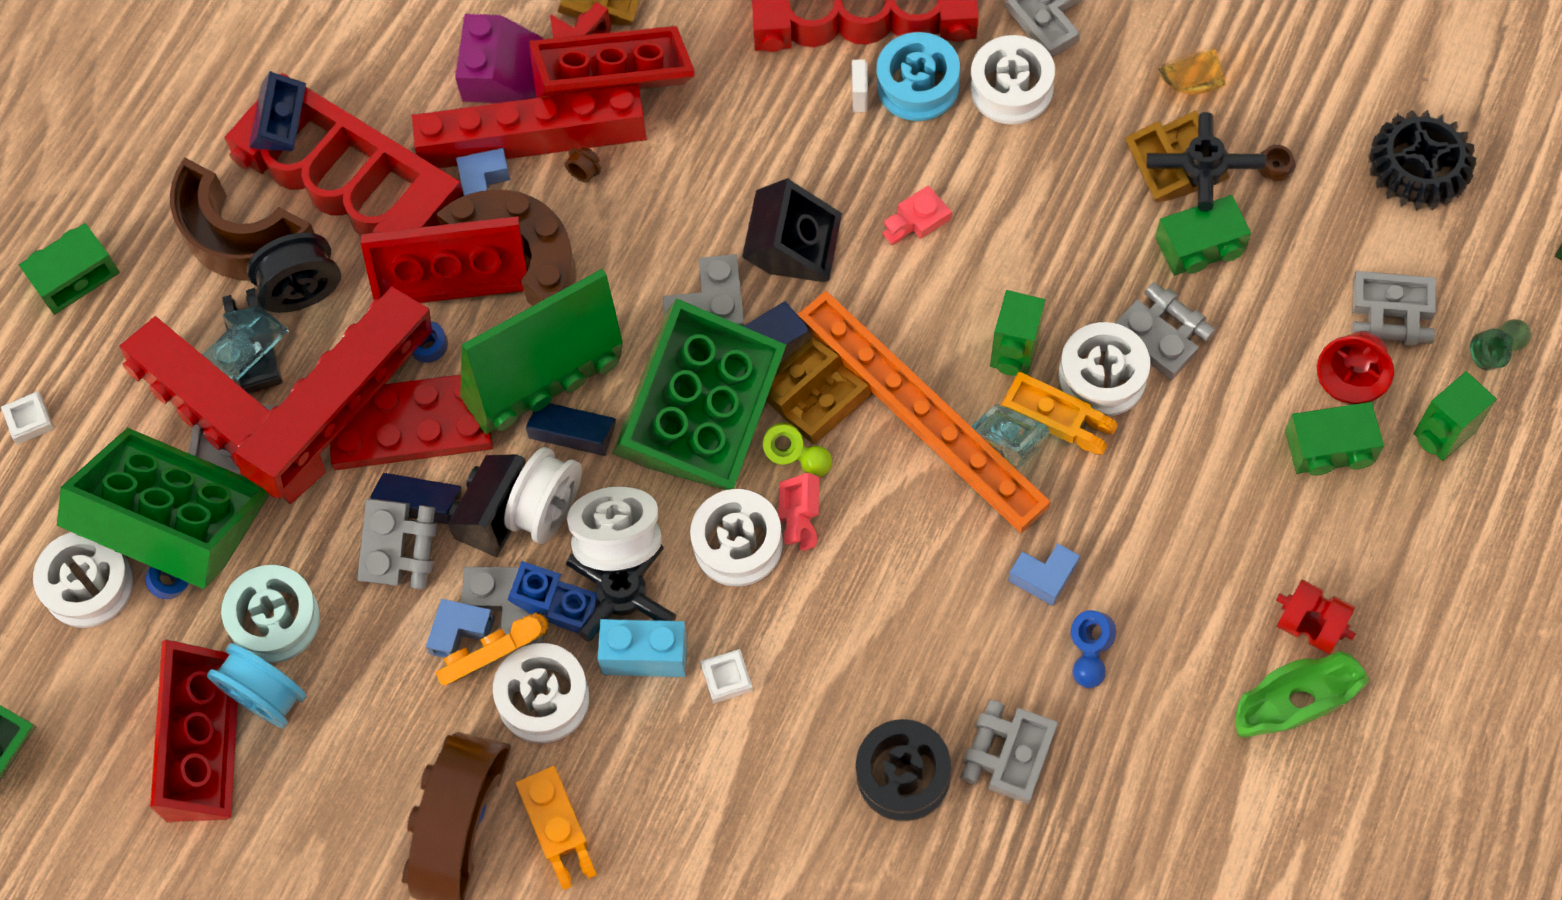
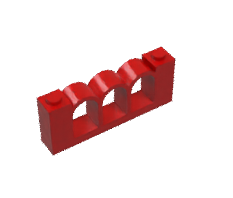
M752 0L755 51L777 52L781 49H792L791 40L803 47L815 48L828 44L835 39L838 33L844 39L854 44L867 45L880 41L887 36L890 30L897 37L907 33L925 32L934 35L939 33V37L953 42L977 39L979 19L977 0H936V5L932 10L919 15L902 11L896 5L895 0H885V6L879 13L866 18L850 14L844 8L842 0H833V8L830 13L817 20H805L796 16L791 10L789 0Z
M283 72L280 74V75L289 77L288 75L284 74ZM305 87L297 135L309 121L328 133L302 161L294 164H282L277 162V159L283 151L249 147L258 100L224 136L231 151L229 156L238 166L243 169L251 167L260 174H263L268 169L272 179L279 186L289 190H302L306 188L313 205L320 212L331 216L348 214L354 231L360 236L362 234L439 226L436 214L451 202L464 196L460 181ZM350 146L369 157L368 161L343 187L336 190L318 188L321 179ZM391 171L411 183V186L386 213L379 216L359 214V210L364 202Z

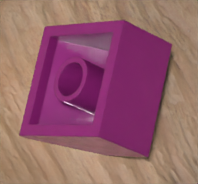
M464 14L455 74L462 102L502 103L536 98L529 41L541 40L543 37L502 15Z

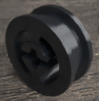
M315 233L290 234L267 243L254 253L247 264L246 272L251 283L257 286L256 297L262 308L276 313L298 311L322 301L337 288L341 281V271L337 263L330 259L331 247L323 236Z
M899 719L879 725L865 737L857 753L856 774L859 791L867 805L877 814L887 819L914 821L929 815L943 802L950 786L951 760L946 744L932 728L918 721ZM897 746L889 751V762L884 761L886 785L881 786L877 784L872 775L874 763L882 752L890 747ZM921 756H928L935 768V774L930 784L918 794L901 796L911 794L918 789V779H923ZM905 764L911 766V773L905 772L902 777L896 775V768L902 769Z

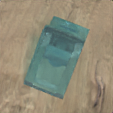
M261 306L223 314L222 317L229 330L202 355L236 382L289 331Z
M998 403L971 426L1017 470L1041 449L1050 432L1047 425L1001 406Z

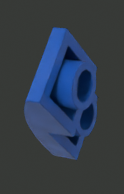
M521 561L508 596V601L530 614L537 612V614L546 615L545 617L549 623L577 633L595 609L598 600L596 592L560 581V573Z

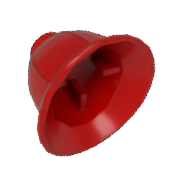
M1367 331L1354 332L1331 341L1323 348L1317 361V376L1323 389L1332 398L1348 404L1367 403L1378 399L1388 391L1395 375L1394 364L1388 354L1386 344L1379 337Z

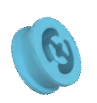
M925 32L907 33L889 42L881 51L877 61V90L885 108L897 117L910 121L934 119L948 111L955 103L960 88V61L955 49L943 38ZM901 68V82H896L893 79V75ZM935 71H940L944 78L935 86Z
M230 643L226 648L229 654L228 658L218 671L211 669L207 674V678L226 695L255 715L284 729L288 724L285 718L286 714L296 701L304 702L307 697L306 693L295 682L265 660L236 644Z

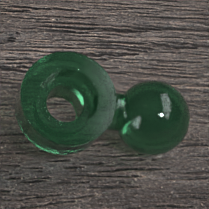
M1511 319L1503 323L1500 329L1493 328L1476 333L1470 344L1473 361L1479 368L1485 371L1506 366L1511 359L1512 351L1521 350L1529 344L1531 329L1524 321Z

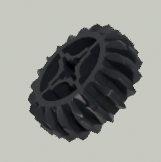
M1428 109L1422 113L1421 117H1418L1413 110L1407 113L1405 118L1397 114L1391 123L1386 122L1381 127L1379 133L1374 136L1371 144L1372 149L1368 155V162L1371 163L1370 176L1378 177L1376 188H1388L1386 192L1387 199L1395 195L1398 196L1401 207L1409 201L1414 203L1416 211L1422 208L1423 203H1426L1431 210H1434L1438 207L1439 202L1447 206L1454 197L1459 198L1464 193L1466 186L1470 184L1474 176L1473 170L1477 159L1472 156L1475 151V144L1466 143L1468 131H1456L1458 128L1457 121L1451 124L1445 123L1444 114L1438 116L1437 119L1430 117ZM1403 143L1408 144V148H1403L1402 152H1393L1395 147ZM1450 166V173L1437 178L1436 172L1441 171L1443 167Z

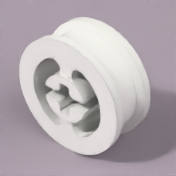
M1008 35L989 41L976 53L971 66V97L975 106L987 118L1003 124H1021L1037 118L1047 109L1052 100L1055 77L1054 61L1043 45L1028 37ZM995 70L996 89L987 81V77ZM1031 71L1037 77L1038 83L1028 91Z
M1109 322L1086 325L1074 332L1063 348L1058 375L1060 388L1063 392L1091 404V408L1104 413L1106 416L1122 414L1134 407L1144 393L1150 371V355L1142 339L1132 330L1122 325ZM1101 351L1106 352L1103 362L1104 368L1102 365H1099ZM1089 354L1087 358L1082 359L1083 356ZM1104 369L1107 374H1110L1107 384L1108 388H1102L1105 378ZM1122 380H1126V381H1127V382L1124 383L1123 385L1118 386L1119 383H1120V381H1122Z
M547 447L537 450L523 467L510 493L504 516L506 528L513 532L523 529L531 533L534 542L538 544L547 543L559 530L570 507L573 505L582 476L581 464L573 459L562 462L556 459L554 451Z
M631 487L603 488L579 498L570 507L567 514L568 527L573 534L571 547L574 557L587 567L604 571L628 569L650 559L658 551L662 542L661 530L656 523L658 520V506L654 498L642 490Z
M730 489L716 493L701 504L691 523L690 535L696 561L709 578L720 584L734 587L754 584L768 576L780 560L783 538L779 516L772 504L755 492L744 489ZM722 522L723 528L717 527L720 548L713 550L708 544V539L712 530ZM761 526L766 532V537L762 546L752 554L751 547L754 549L757 547L754 527Z
M70 532L52 541L42 551L34 567L33 584L38 598L55 618L72 627L90 628L112 620L125 608L133 592L134 575L129 561L123 554ZM76 562L100 593L93 597L68 566Z
M535 643L523 646L505 658L495 674L493 698L500 717L508 730L522 740L532 743L558 741L576 730L585 718L589 707V689L584 671L579 661L569 651L560 646L549 643ZM546 670L556 671L565 676L571 683L570 692L562 695L556 676L552 674L549 679ZM548 688L549 694L547 696L542 694ZM536 691L540 692V694L537 695V697L535 698L534 693ZM516 692H521L527 710L531 712L534 708L537 717L527 716L513 706V695Z

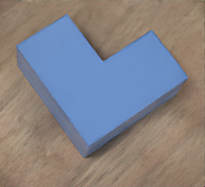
M503 148L456 158L464 196L488 190L487 185L510 180Z
M1057 544L1044 564L1022 551L1009 573L1008 581L1053 606L1078 566L1080 555Z
M441 599L426 645L430 655L445 658L458 651L462 636L480 640L489 635L494 622L492 611Z

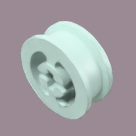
M263 565L246 571L230 585L222 602L221 615L223 625L233 642L268 663L284 662L302 653L312 643L320 624V609L309 585L301 575L284 566ZM279 592L289 593L298 599L299 609L294 621L290 613L291 610ZM247 609H249L252 614V620L264 637L255 636L245 631L244 617ZM274 610V616L269 618L268 612Z

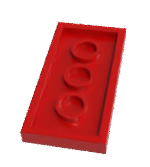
M518 216L361 235L360 244L373 300L377 297H382L391 286L419 303L524 291L521 280L527 273L528 267Z
M461 374L384 384L330 443L331 465L335 471L492 450V432L484 433L460 398Z

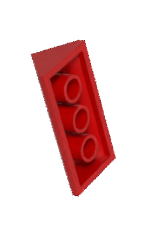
M677 26L529 41L536 98L639 84L640 89L683 85L694 77L695 70Z
M167 639L162 641L150 808L166 822L230 819L232 813L238 703L207 678V674L211 669L219 670L229 654Z

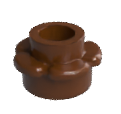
M1272 145L1260 153L1266 155L1265 169H1258L1264 178L1280 182L1286 180L1289 174L1294 172L1295 160L1292 152L1287 147ZM1277 163L1279 167H1274L1272 164Z
M582 147L580 150L577 148L570 149L568 152L570 157L566 160L565 167L575 179L581 182H589L593 176L595 177L600 174V160L594 151L586 147Z

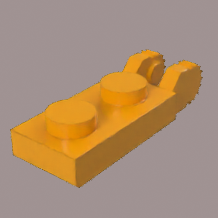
M1018 372L1000 407L1001 411L1072 444L1075 442L1081 449L1090 451L1095 455H1103L1107 444L1102 438L1081 429L1084 421L1091 428L1109 435L1114 434L1118 427L1116 420L1091 408V404L1022 372Z
M537 612L531 613L514 621L508 635L505 634L502 628L480 639L483 647L469 654L465 647L443 658L447 666L435 672L441 685L446 686L538 639L539 636L542 637L543 634L547 633L546 631L549 629L548 625L550 624L545 617L546 615L543 616L541 613L537 614Z
M555 765L515 782L548 863H552L562 889L565 890L572 887V879L567 867H564L561 858L575 851L579 856V864L583 874L587 875L588 879L597 876L586 850V846H588Z

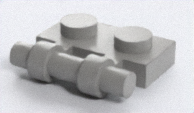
M1356 271L1353 276L1352 313L1368 314V322L1353 321L1351 333L1367 331L1382 340L1402 341L1405 346H1417V343L1433 344L1435 329L1420 327V319L1432 320L1436 313V278ZM1383 316L1403 317L1404 325L1383 324Z
M1153 282L1145 291V295L1153 300L1155 304L1149 309L1137 299L1115 324L1122 325L1136 333L1148 349L1150 364L1170 380H1173L1197 355L1199 347L1189 339L1196 334L1207 342L1214 335L1216 329L1205 321L1206 316L1198 310L1191 311L1177 300L1179 295L1171 289L1164 290ZM1167 312L1183 324L1178 330L1162 319Z
M366 499L357 581L397 586L401 585L403 570H408L412 572L410 587L426 589L428 573H432L434 560L430 559L432 536H436L438 525L434 523L435 507L419 505L418 520H409L410 503ZM407 533L416 535L413 557L404 556Z
M989 700L985 713L979 714L975 724V728L978 731L971 748L966 749L962 759L965 766L960 779L975 785L981 771H988L993 773L988 790L1029 804L1058 722L1017 708L1011 723L1000 719L1005 706L998 701ZM994 736L1006 739L1000 757L988 754Z

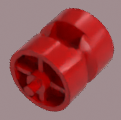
M1301 579L1293 595L1289 594L1286 597L1279 593L1276 599L1277 602L1283 604L1282 609L1285 610L1276 627L1296 638L1302 635L1308 636V643L1311 646L1329 655L1339 639L1343 640L1346 637L1353 640L1356 635L1355 632L1349 630L1351 625L1347 624L1354 612L1355 606L1336 596L1329 599L1324 598L1323 589Z

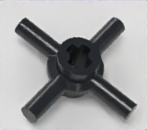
M1209 112L1199 114L1198 137L1190 142L1189 147L1184 153H1147V169H1184L1188 179L1198 186L1197 207L1201 211L1213 209V186L1221 180L1228 169H1265L1266 161L1265 154L1228 153L1222 141L1214 136V116Z
M662 544L650 559L642 564L623 570L604 571L593 569L581 564L574 557L573 553L569 556L566 565L597 584L596 594L600 603L577 631L582 639L587 642L592 641L600 631V619H609L612 614L619 616L628 615L636 609L654 621H675L677 617L675 613L646 596V584L642 577L664 550Z

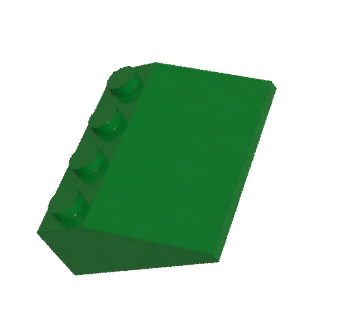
M604 270L596 271L462 344L460 398L485 434L495 429L502 431L509 428L517 421L520 415L529 410L536 412L543 409L556 395L564 391L566 393L573 392L580 388L590 376L598 372L605 374L617 366L621 357L623 340L607 274Z
M676 298L666 311L612 454L648 469L723 490L734 489L786 344Z
M127 427L61 486L56 526L205 589L225 568L269 497V494L246 477Z

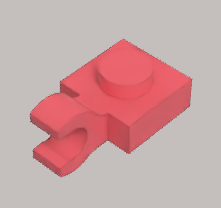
M928 185L898 204L897 214L890 216L884 221L887 229L883 232V236L891 245L898 243L913 231L922 239L950 221L952 211Z
M805 473L779 482L778 516L781 522L786 523L784 530V542L786 545L800 542V550L802 551L816 547L817 534L810 522V518L819 514V477L811 473Z

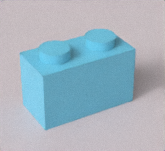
M600 619L598 662L602 675L686 677L688 636L685 621Z

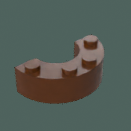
M185 157L175 172L170 189V208L173 219L189 249L198 261L221 276L250 281L246 267L250 258L261 247L286 235L315 233L309 222L280 207L267 218L255 223L236 224L226 221L221 217V208L227 195L216 173Z
M484 190L460 197L436 214L440 225L518 216L525 254L531 260L529 270L521 281L527 302L532 306L576 283L575 262L566 229L558 216L547 205L534 197L512 190Z
M456 732L453 735H447L442 750L435 764L426 765L421 779V789L424 790L420 806L415 805L412 808L407 824V830L413 832L409 858L405 863L402 873V883L408 884L409 893L412 898L419 900H465L474 870L472 862L473 847L480 816L490 792L495 786L499 787L511 750L510 744Z

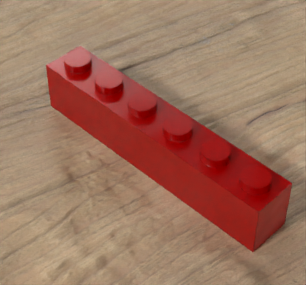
M639 84L412 115L416 153L419 157L437 168L458 166L456 158L503 148L506 159L565 152L570 151L572 148L580 150L582 147L595 148L647 141Z
M392 286L382 297L375 298L370 304L367 313L357 323L351 324L346 329L340 342L331 351L328 350L323 353L316 367L308 376L299 379L294 384L290 395L279 406L273 407L267 413L261 426L252 435L249 434L242 439L235 452L241 475L280 499L433 332L430 309Z
M154 316L119 345L126 360L123 363V367L136 381L139 382L141 379H144L149 383L151 392L163 404L170 401L177 407L176 412L187 425L193 427L197 424L204 430L203 435L214 448L219 451L225 448L232 454L230 457L239 468L235 455L238 445L245 436L252 435L261 426L269 410L157 316ZM320 455L282 495V498L290 505L326 473ZM266 491L270 496H272V497H274V498L276 497V496H274L273 494H271V493H269L268 491Z

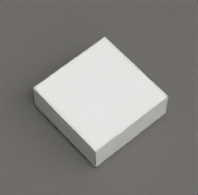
M852 60L853 112H866L868 110L867 62L865 60Z
M39 391L1 406L12 439L17 445L55 429L43 396Z
M740 649L700 661L713 704L753 692Z

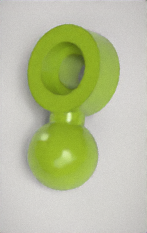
M777 423L765 432L763 449L766 456L772 462L786 465L797 460L801 463V468L805 473H811L819 478L825 476L831 470L833 460L830 452L821 446H811L809 448L803 446L802 435L795 426L789 423ZM779 436H787L791 442L788 448L779 449L775 445L776 439Z

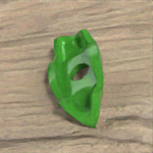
M1343 651L1321 659L1305 658L1288 663L1268 674L1257 687L1242 695L1235 716L1237 735L1239 737H1250L1276 733L1308 724L1344 706L1368 685L1370 679L1361 664L1352 655ZM1306 692L1314 697L1315 702L1299 708L1290 702V698L1295 693Z

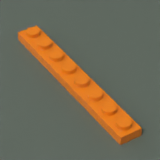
M826 290L797 314L813 337L839 355L841 363L849 371L867 383L870 391L1020 534L1050 508L1051 501Z

